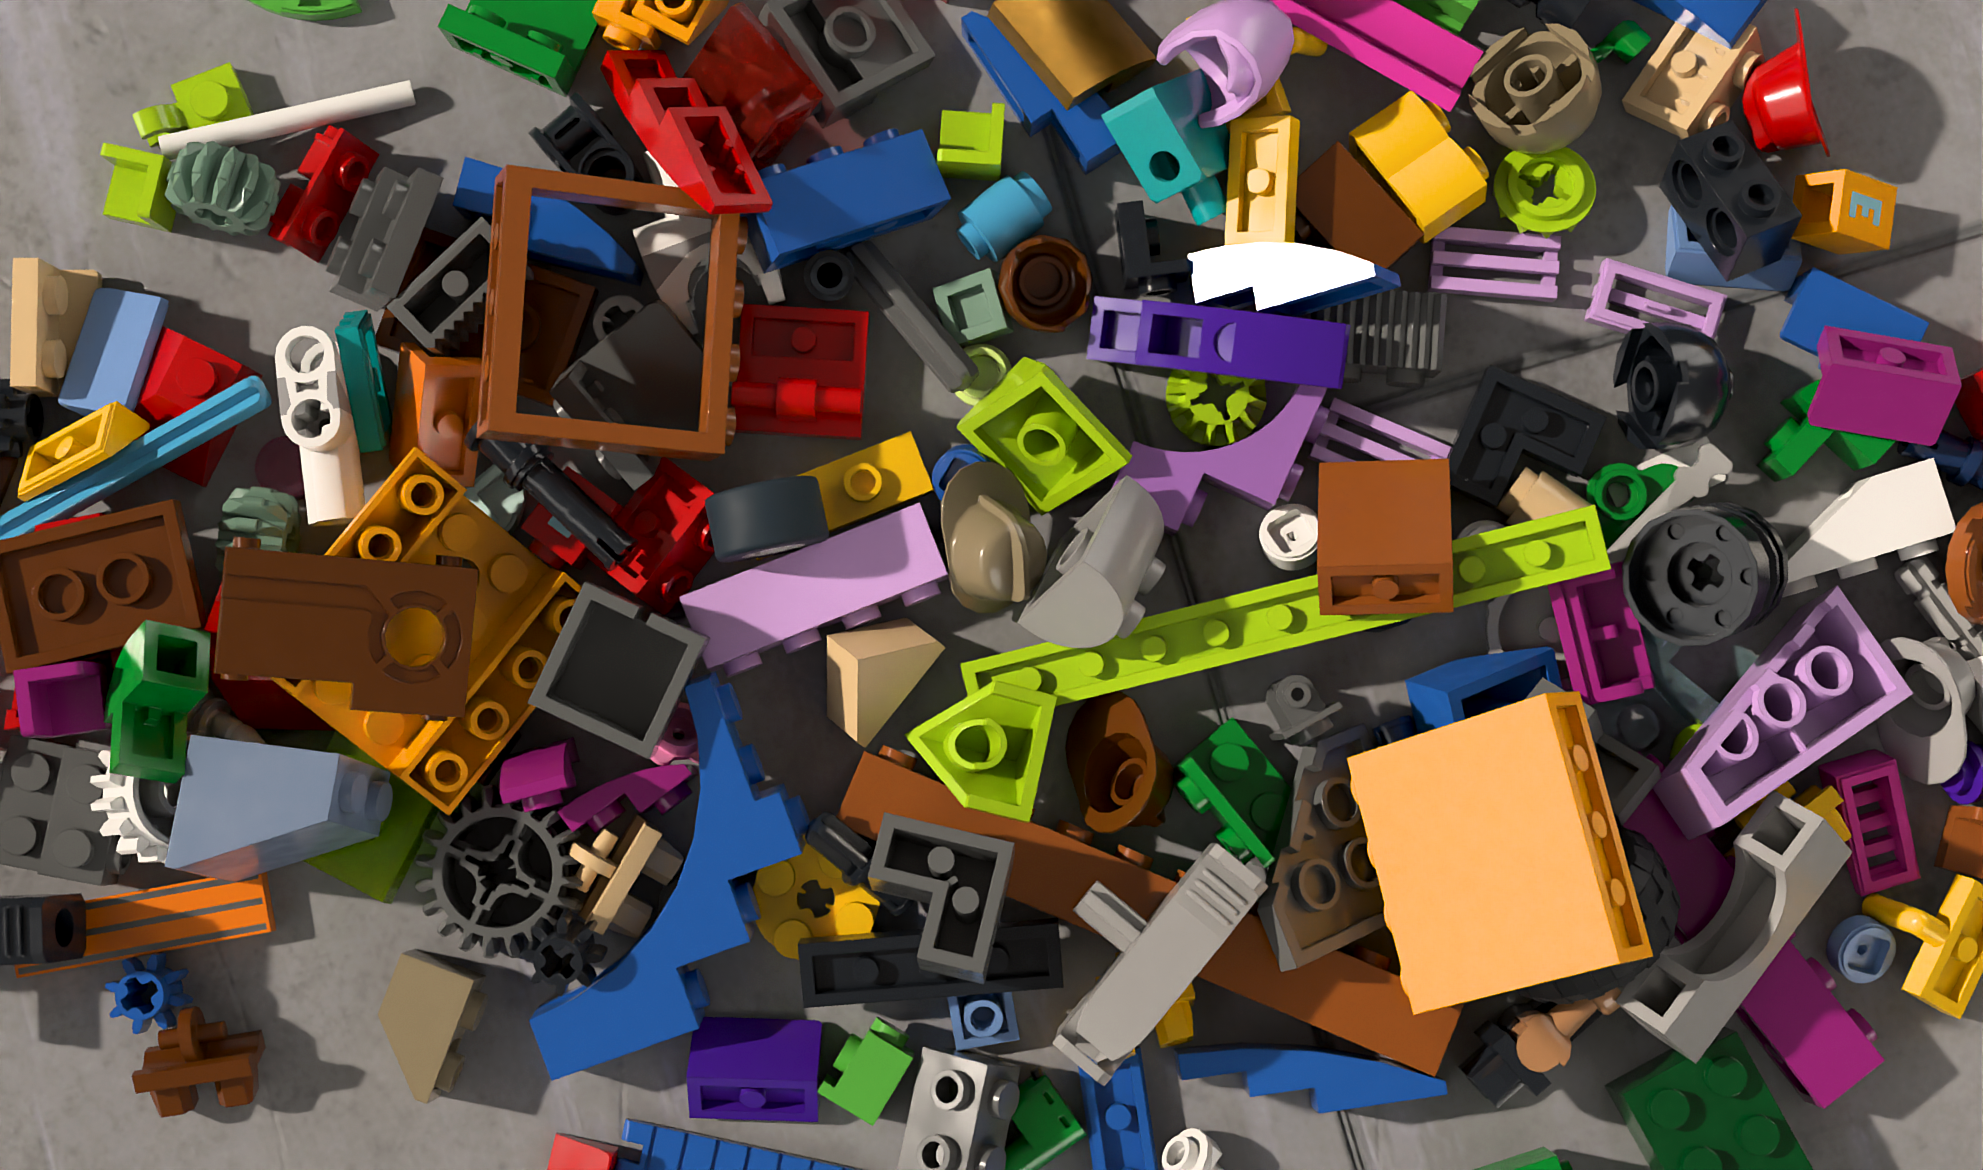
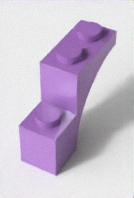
M1298 384L1289 402L1271 422L1248 438L1222 448L1201 452H1175L1149 447L1133 441L1129 450L1132 458L1127 465L1121 468L1113 487L1126 475L1140 484L1159 506L1164 520V533L1171 536L1175 535L1181 523L1193 527L1208 495L1207 492L1197 488L1200 481L1267 511L1275 505L1277 498L1288 502L1304 469L1303 466L1294 463L1304 440L1315 444L1330 412V409L1320 405L1327 388Z

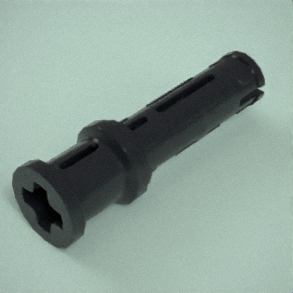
M477 422L472 426L464 439V445L473 452L480 450L504 473L503 482L509 488H515L518 491L526 489L591 551L608 571L614 570L629 557L625 553L626 550L629 552L634 551L638 545V540L630 536L552 461L554 453L551 452V446L476 438Z

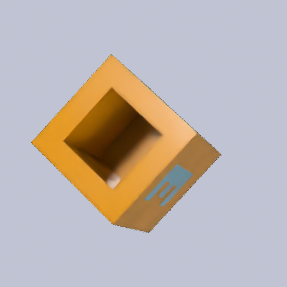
M1848 169L1796 175L1792 202L1800 211L1802 217L1791 239L1838 255L1889 250L1898 187Z

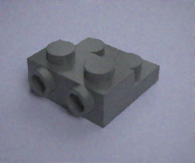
M769 0L764 4L754 24L757 30L754 33V42L759 55L770 66L780 64L791 81L788 91L793 106L805 118L814 116L822 129L872 104L879 92L929 67L936 56L899 0Z
M384 167L375 177L374 182L363 178L349 210V213L359 217L351 239L339 236L325 269L326 272L335 275L329 292L376 312L395 299L444 178L420 167L410 177Z
M10 735L0 780L1 865L37 871L39 875L97 886L117 884L119 875H123L127 871L132 854L121 855L116 851L121 835L102 836L99 830L109 819L106 811L97 812L91 809L93 802L103 798V789L90 783L91 776L106 774L108 769L98 757L101 752L100 750L37 738H27L21 735Z

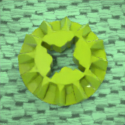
M1568 147L1546 154H1524L1512 151L1504 158L1496 171L1492 196H1495L1498 203L1500 218L1508 217L1517 225L1520 234L1530 230L1542 233L1545 239H1547L1554 232L1563 230L1572 232L1585 216H1589L1595 200L1596 182L1588 163L1578 153ZM1552 174L1555 175L1553 195L1556 198L1548 196L1543 203H1539L1538 206L1533 205L1534 189L1532 187L1539 188L1544 181L1549 180Z
M1173 370L1166 386V406L1174 425L1189 439L1207 446H1225L1245 438L1258 425L1267 404L1264 380L1211 374L1212 378H1216L1220 386H1227L1229 384L1231 387L1238 384L1241 386L1226 400L1227 410L1225 413L1228 420L1225 421L1222 412H1218L1213 403L1206 405L1199 403L1194 406L1191 404V402L1198 400L1199 396L1206 392L1207 373Z

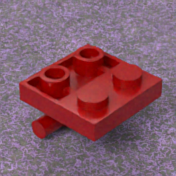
M743 304L739 339L740 366L737 381L732 383L731 406L735 407L736 413L735 432L862 440L869 311Z

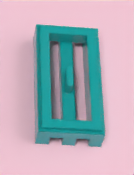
M368 310L345 312L343 315L344 319H341L339 322L340 326L335 328V334L360 453L381 451L392 434V416L371 313L368 314Z

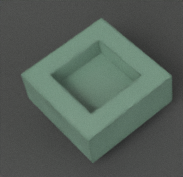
M991 268L932 289L942 325L962 349L1014 332L1011 317L1005 311L997 287L998 272Z

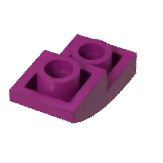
M574 737L509 754L504 759L500 774L502 803L522 802L524 813L563 803L560 791L577 786L571 763L580 761Z
M692 764L666 765L640 770L618 777L590 790L557 812L572 832L584 830L589 826L595 834L626 812L620 803L626 797L629 798L640 814L648 813L656 807L660 814L664 815L693 793L686 783L696 777L698 772Z

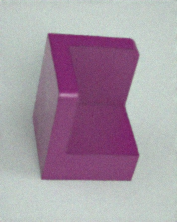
M75 661L13 670L22 737L54 738L112 729V724L103 722L109 689L106 664Z

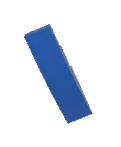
M1247 1042L1173 1048L1177 1074L1182 1081L1241 1072L1244 1090L1250 1097L1308 1089L1311 1106L1319 1114L1448 1094L1446 1081L1436 1075L1434 1077L1413 1067L1372 1055L1311 1045Z

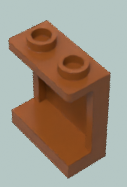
M1449 459L1319 463L1317 576L1320 615L1454 612Z

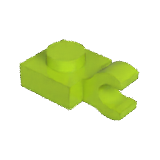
M228 62L171 84L177 100L176 103L147 107L132 114L141 138L143 140L147 139L149 146L153 148L160 146L158 136L254 115L236 69Z

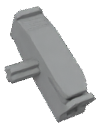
M1210 843L1201 856L1147 920L1097 880L1072 911L1121 952L1058 1027V1033L1053 1044L1093 1079L1105 1086L1126 1057L1148 1036L1216 953L1256 900L1268 888V885L1217 843Z

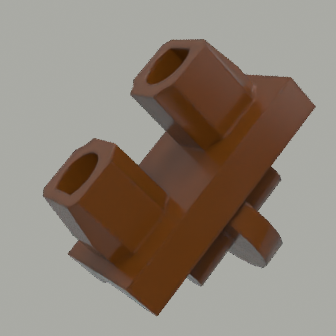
M199 1007L182 1008L179 1012L177 1028L160 1030L158 1032L159 1046L146 1049L142 1070L134 1071L131 1076L136 1094L150 1092L157 1111L162 1118L182 1115L195 1109L199 1100L196 1084L215 1083L219 1104L226 1108L250 1104L253 1102L259 1089L257 1065L266 1048L262 1030L228 1035L225 1021L206 1023Z

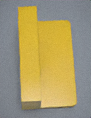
M1292 115L1237 118L1231 120L1225 245L1255 242L1294 243L1300 121Z

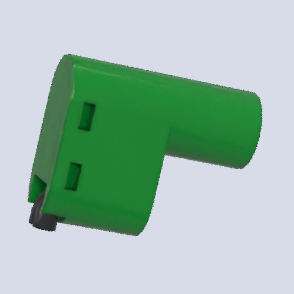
M1040 1066L1030 1071L1032 1076L1018 1085L1020 1091L1019 1103L1011 1118L1022 1134L1004 1147L1006 1153L1005 1170H1039L1087 1136L1074 1113Z

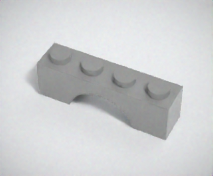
M1774 790L1769 793L1733 842L1736 857L1733 880L1723 904L1713 919L1691 940L1674 948L1663 949L1660 953V958L1649 969L1646 968L1635 976V979L1627 984L1615 1001L1648 1032L1695 1064L1852 854V850L1823 817Z

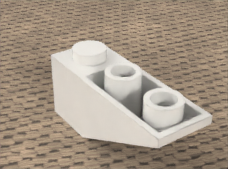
M1934 458L1851 483L1786 549L1788 582L1782 597L1818 587L1814 575L1837 568L1840 580L1878 569L1875 556L1897 550L1900 560L1904 561L1939 550L1936 538L1954 533L1956 525Z

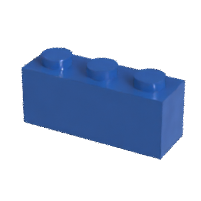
M896 128L888 129L866 139L863 142L864 147L844 153L841 146H834L813 154L806 160L807 165L787 171L784 164H776L759 170L758 173L773 205L769 212L740 213V216H745L748 219V237L763 273L765 274L808 260L820 251H835L933 219L949 202L951 197L923 129L900 135Z

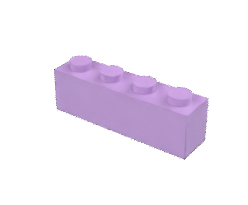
M919 502L830 537L826 541L802 548L679 598L691 629L710 637L702 655L706 668L711 671L723 668L728 678L760 666L763 663L759 653L783 644L786 654L822 641L819 630L842 621L847 631L879 619L882 616L878 606L902 597L905 607H909L941 594L937 583L947 580L949 577Z

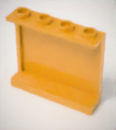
M1579 691L1544 693L1347 758L1352 777L1351 792L1361 811L1368 838V857L1376 869L1384 900V919L1387 927L1393 934L1401 965V984L1406 995L1409 997L1413 1015L1653 957Z

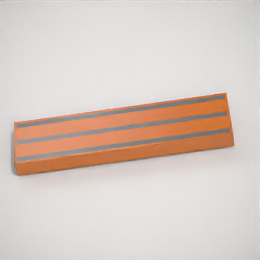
M267 872L236 882L210 877L85 900L86 950L83 958L48 964L14 965L17 979L277 931Z

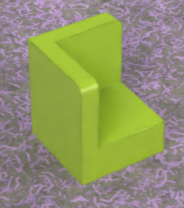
M992 102V113L942 110L937 165L943 178L984 181L1000 180L1005 103Z
M103 143L100 156L115 165L103 215L112 220L171 233L176 211L171 207V202L166 198L165 192L168 186L166 179L172 161L163 155Z

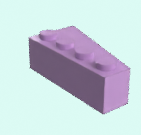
M1837 585L1796 611L1661 773L1662 777L1652 789L1688 841L1726 824L1911 696L1913 692Z

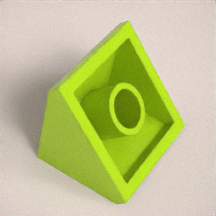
M1023 357L960 420L956 427L991 462H995L1013 473L1022 484L1027 501L1041 516L1124 467L1132 458L1128 450L1045 363Z

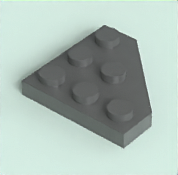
M1364 723L1337 732L1302 748L1272 855L1275 861L1269 865L1265 879L1268 888L1261 895L1257 908L1281 972L1297 969L1387 926L1384 919V900L1376 869L1368 857V838L1359 805L1354 800L1351 792L1352 777L1347 762L1348 757L1374 749Z

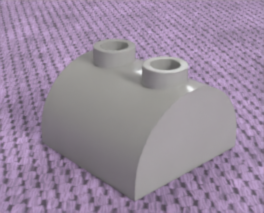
M1126 475L1060 538L1039 583L1036 585L1017 622L1041 639L1070 648L1096 647L1108 642L1115 635L1125 639L1131 634L1146 610L1144 606L1134 600L1137 592L1143 596L1146 595L1159 581L1166 568V564L1155 557L1164 534L1163 516L1153 497L1140 484Z

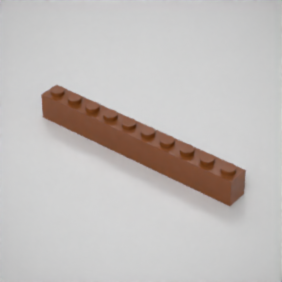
M883 744L878 756L867 751L863 752L836 816L854 832L877 841L883 815L886 812L1013 842L1015 845V860L1006 896L1100 936L1102 935L1072 911L1097 880L1147 920L1186 873L1178 869L1174 880L1150 871L1154 859L1119 844L1115 854L1112 855L1090 846L1095 836L1094 833L1059 819L1055 830L1033 822L1031 820L1036 810L1035 808L1032 809L1029 823L964 808L939 777L936 781L913 771L918 759ZM1258 902L1253 904L1197 975V977L1434 1077L1464 1007V1004L1461 1003L1456 1006L1413 1015L1411 1003L1402 987L1400 976L1388 971L1392 959L1356 944L1352 956L1342 951L1334 950L1297 969L1281 972L1257 911Z

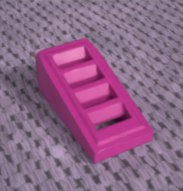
M1872 749L1819 765L1818 769L1823 789L1828 785H1832L1844 800L1835 809L1841 815L1852 835L1845 842L1852 850V854L1847 859L1846 864L1855 892L1860 896H1865L1921 879L1896 759L1879 750ZM1872 780V784L1852 789L1854 785ZM1878 801L1880 809L1860 815L1857 814L1856 807ZM1883 827L1887 828L1888 834L1863 841V833ZM1894 850L1896 860L1869 867L1867 858Z

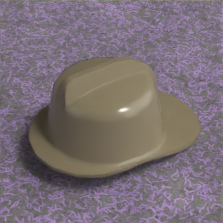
M974 462L961 468L947 484L941 501V526L948 563V576L953 594L962 606L977 613H995L1010 606L1014 601L1021 602L1029 599L1030 591L1039 583L1045 571L1047 550L1044 538L1031 523L1028 502L1022 484L1009 469L995 462Z

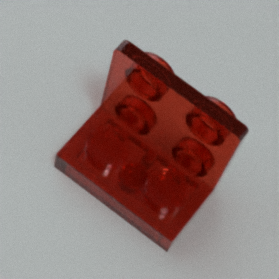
M743 2L729 8L682 76V78H695L708 107L726 106L757 171L772 166L824 97L823 93Z

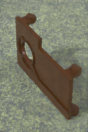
M234 537L233 547L225 546L213 672L221 674V679L248 681V676L351 683L350 710L421 715V719L432 721H447L448 717L465 718L479 569L462 567L463 557L436 555V564L429 565L260 549L261 539ZM419 607L428 610L437 617L442 626L443 642L440 651L431 661L423 665L410 667L400 664L391 656L386 647L385 634L389 622L396 614L408 608Z

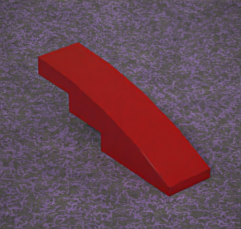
M607 50L600 70L623 114L652 157L681 190L710 215L770 211L773 202L726 106L708 107L695 78H677L664 50Z

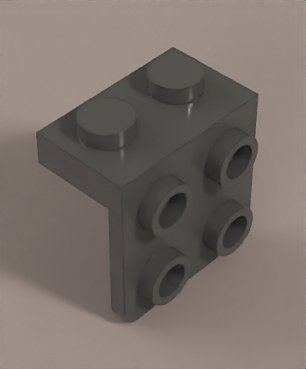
M653 300L562 371L549 391L555 399L553 401L555 411L560 418L696 431L699 418L703 347L665 302ZM729 382L728 405L731 404L733 382ZM595 451L603 468L617 480L624 478L634 491L654 476L662 458L659 456Z

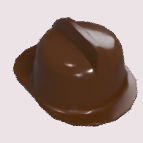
M1120 691L1089 698L1076 712L1068 729L1065 747L1068 769L1086 824L1098 833H1114L1125 827H1141L1143 825L1160 827L1166 821L1164 808L1171 799L1175 785L1174 770L1168 757L1154 744L1145 716L1134 699Z

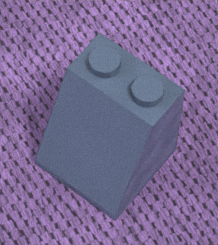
M191 735L185 761V774L182 776L164 867L219 880L236 882L378 837L381 821L388 817L392 806L393 792L389 783L391 772L337 753Z

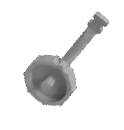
M1713 444L1701 445L1698 448V459L1695 464L1690 467H1678L1673 475L1675 481L1607 549L1610 563L1625 559L1631 540L1649 521L1672 510L1684 508L1693 498L1706 496L1709 492L1708 485L1710 479L1717 474L1726 475L1730 473L1733 468L1732 462ZM1540 586L1488 600L1485 604L1487 609L1485 635L1488 646L1486 654L1545 646L1554 648L1563 690L1573 689L1548 586Z

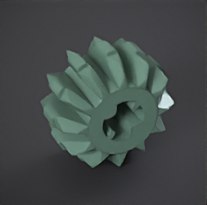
M210 141L206 144L201 142L187 143L185 149L179 151L176 162H172L166 179L168 186L165 196L177 213L188 216L191 223L205 225L211 231H225L231 236H236L240 233L247 236L258 235L261 229L267 228L270 216H274L280 199L278 192L281 182L276 178V171L270 165L260 163L258 157L254 154H245L238 151L235 146L228 148L219 145L215 141Z
M268 487L235 488L229 499L223 504L222 518L217 523L219 531L218 539L214 544L217 547L215 566L219 572L221 582L225 546L233 547L234 537L261 539L260 549L299 553V543L302 539L300 535L302 517L298 512L299 505L294 496Z

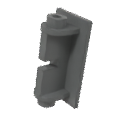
M1291 675L1278 679L1268 687L1266 703L1280 729L1268 736L1271 741L1288 738L1291 745L1297 743L1301 745L1332 728L1334 725L1328 715L1343 708L1340 701L1324 704L1313 683L1304 676Z

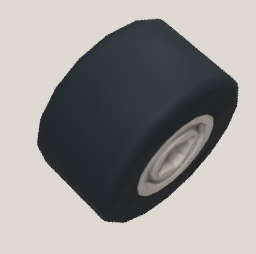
M793 476L752 483L716 493L705 500L715 556L720 562L743 561L786 553L826 541L829 535L819 483L814 476Z

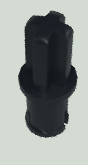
M823 812L809 823V829L804 837L807 844L842 872V880L848 886H860L874 899L884 905L887 911L894 916L903 914L915 902L912 899L872 890L868 873L877 841H865L831 812Z

